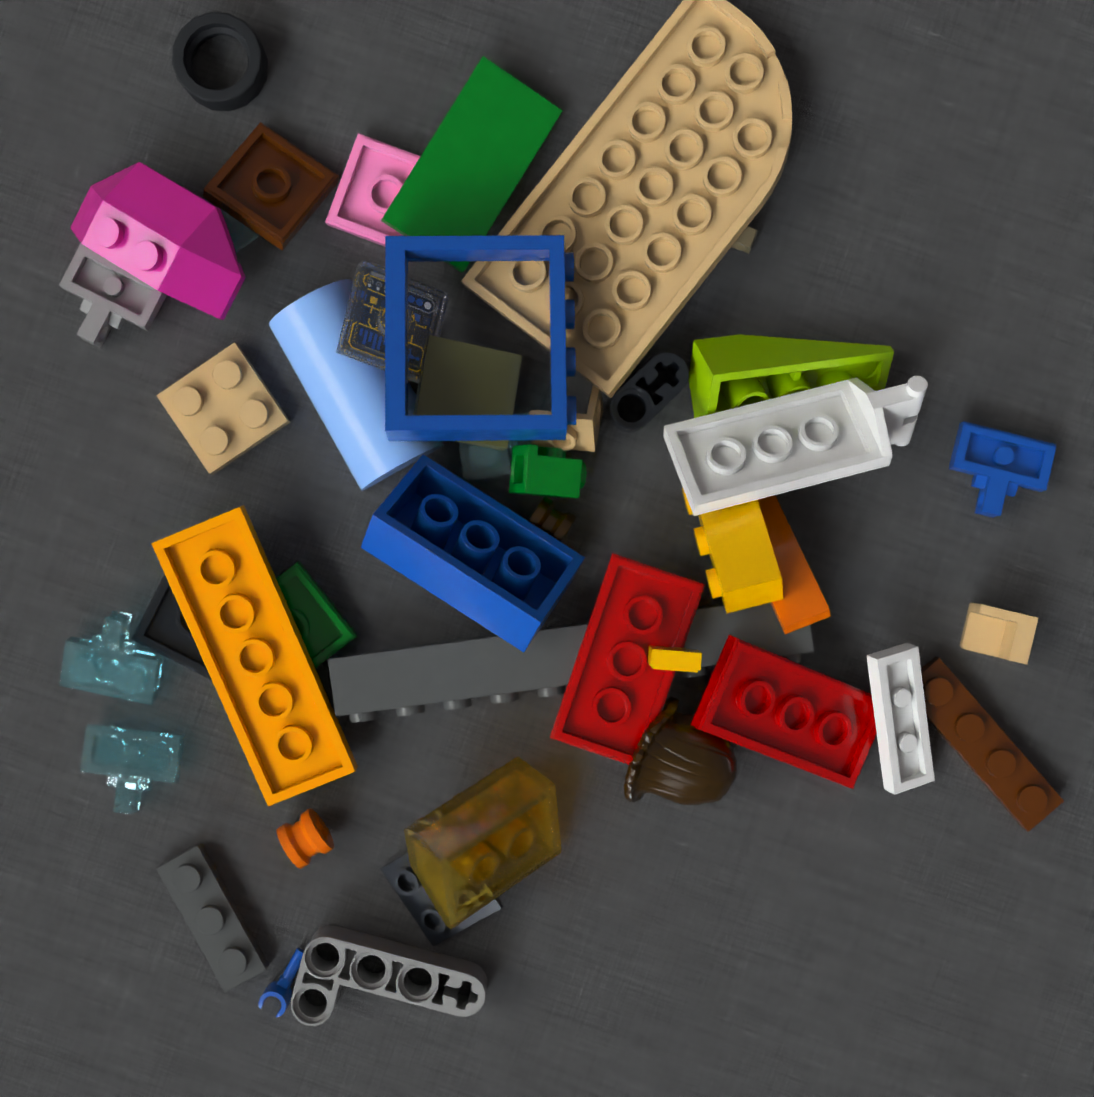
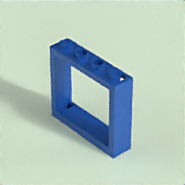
M564 235L385 236V432L388 441L566 440L567 425H576L577 411L576 396H567L566 377H575L576 352L575 347H566V329H575L574 299L565 300V282H574V252H564ZM549 261L551 414L408 416V262Z

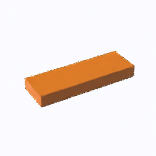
M776 496L758 499L782 576L784 599L770 603L784 634L831 617L830 608Z

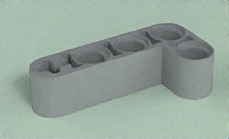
M327 925L314 933L303 952L291 997V1010L293 1016L306 1026L323 1024L330 1017L339 999L343 985L455 1016L468 1017L476 1014L482 1008L485 1002L488 979L485 971L478 964L351 929ZM321 943L334 945L338 950L339 958L334 961L322 959L318 955L317 945ZM368 955H375L381 958L386 969L380 973H371L363 966L362 958ZM416 967L423 968L431 975L432 981L425 985H417L409 979L407 972ZM442 974L448 975L444 991L438 990ZM463 981L472 983L468 996L459 994ZM309 989L321 991L326 997L327 1004L323 1006L310 1004L306 1000L305 991Z

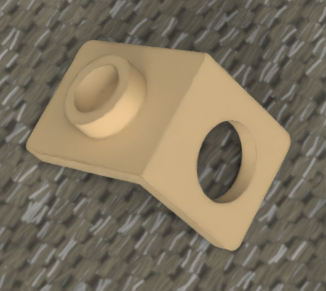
M592 386L587 414L577 413L576 425H567L566 440H531V444L538 445V447L561 448L563 451L595 452L603 415L602 391L596 386ZM531 410L529 412V415L551 414V411Z

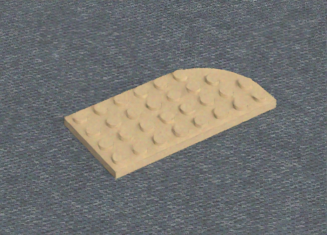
M683 0L497 235H564V252H574V282H565V300L574 299L575 329H566V347H575L576 372L610 398L613 397L762 209L773 193L787 161L792 134V103L788 79L786 80L773 45L763 31L747 15L727 0ZM476 261L461 280L463 285L550 351L549 261Z

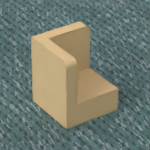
M970 602L960 647L965 650L1027 665L1039 618Z

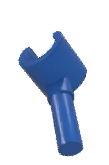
M296 948L278 981H274L266 987L258 1002L260 1009L267 997L274 996L281 1002V1008L276 1017L282 1016L291 1002L292 990L290 987L300 967L304 950Z

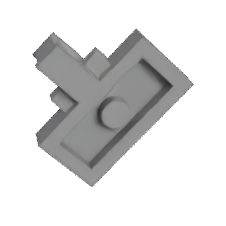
M82 244L79 245L59 284L63 290L83 299L80 311L87 315L77 332V336L100 348L112 327L120 330L125 320L149 331L167 296Z

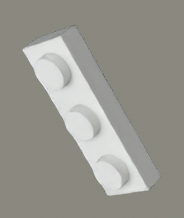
M904 643L866 655L884 789L895 795L935 781L918 646Z

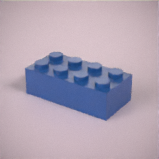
M424 454L373 513L360 547L523 653L570 586L585 559L584 556Z

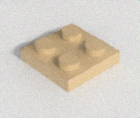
M235 342L156 395L208 473L212 475L291 423L249 359Z

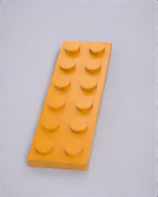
M242 505L151 543L267 806L356 772L358 765L245 506Z

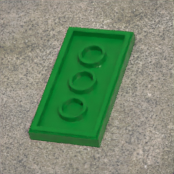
M482 56L381 221L403 236H486L563 110ZM470 261L443 262L462 273Z

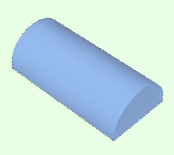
M343 279L318 288L294 301L276 314L269 322V326L361 491H364L418 461L423 454L427 456L443 447L444 444L442 441H388L385 432V368L339 351L355 286L351 279ZM408 381V416H412L416 394Z

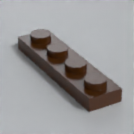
M934 657L921 668L928 721L1025 831L1029 832L1062 804L1064 800L940 658Z

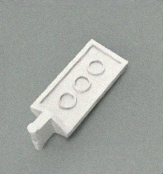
M913 376L906 384L874 391L856 377L665 425L663 437L694 516L889 466L893 455L891 445L906 446L910 443L928 383L921 376Z

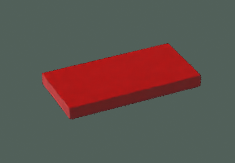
M612 553L550 738L629 765L633 760V753L638 747L637 744L643 732L661 714L675 671L652 669L648 664L649 645L684 648L705 584Z
M728 635L690 724L699 730L851 789L855 786L877 734L872 694L732 635Z

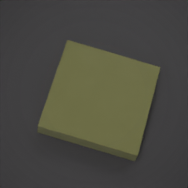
M429 335L425 341L413 415H513L522 355ZM509 440L457 442L504 451L508 449Z

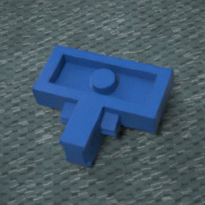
M963 421L958 426L948 469L974 475L971 487L980 489L975 513L994 518L1001 516L1005 496H1015L1018 487L1038 492L1047 490L1057 446L1053 443Z

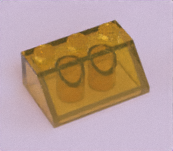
M519 756L500 768L493 770L477 783L456 794L452 799L404 829L409 863L445 925L450 929L456 927L562 853L556 786Z

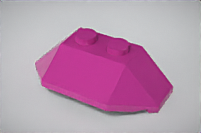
M141 162L91 185L70 227L82 245L154 289L221 320L225 319L246 278L241 264L237 261L234 245L221 209Z

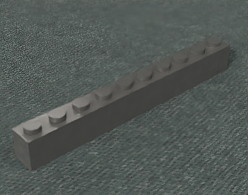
M723 603L698 606L684 648L698 649L702 652L701 671L698 670V673L679 671V678L708 674L707 666L717 664L728 635L737 637L796 663L802 662V653L814 652L811 625L784 634L771 603L726 614ZM589 621L542 627L524 653L496 634L333 656L328 659L335 716L349 715V722L355 723L377 719V711L396 708L397 716H408L424 713V705L443 702L444 710H452L472 706L471 698L490 696L491 703H505L519 700L518 692L537 689L538 697L564 694L566 690L565 685L568 684Z

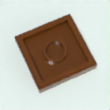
M260 122L205 186L203 197L283 251L338 184L339 175Z

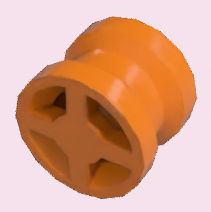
M311 808L301 813L299 821L294 824L285 823L276 829L283 850L299 869L307 866L311 862L312 856L317 853L326 854L334 849V842L328 828L320 816Z

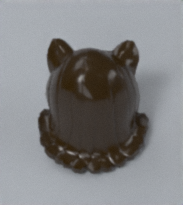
M670 696L666 699L663 707L664 710L643 732L637 744L638 747L633 753V760L629 763L624 779L625 798L627 801L634 803L641 800L644 793H651L681 805H701L722 800L737 776V759L734 748L738 744L690 725L695 714L676 712L679 706V699Z

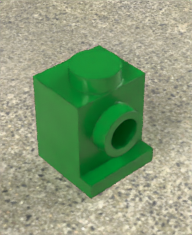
M531 444L514 445L509 493L556 498H579L580 489L584 487L586 481V464L579 459L566 458L567 450L563 451L561 448L538 447V445Z

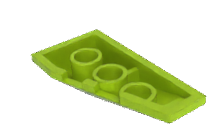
M741 334L694 340L688 377L694 418L856 377L874 391L885 389L894 350L891 346Z

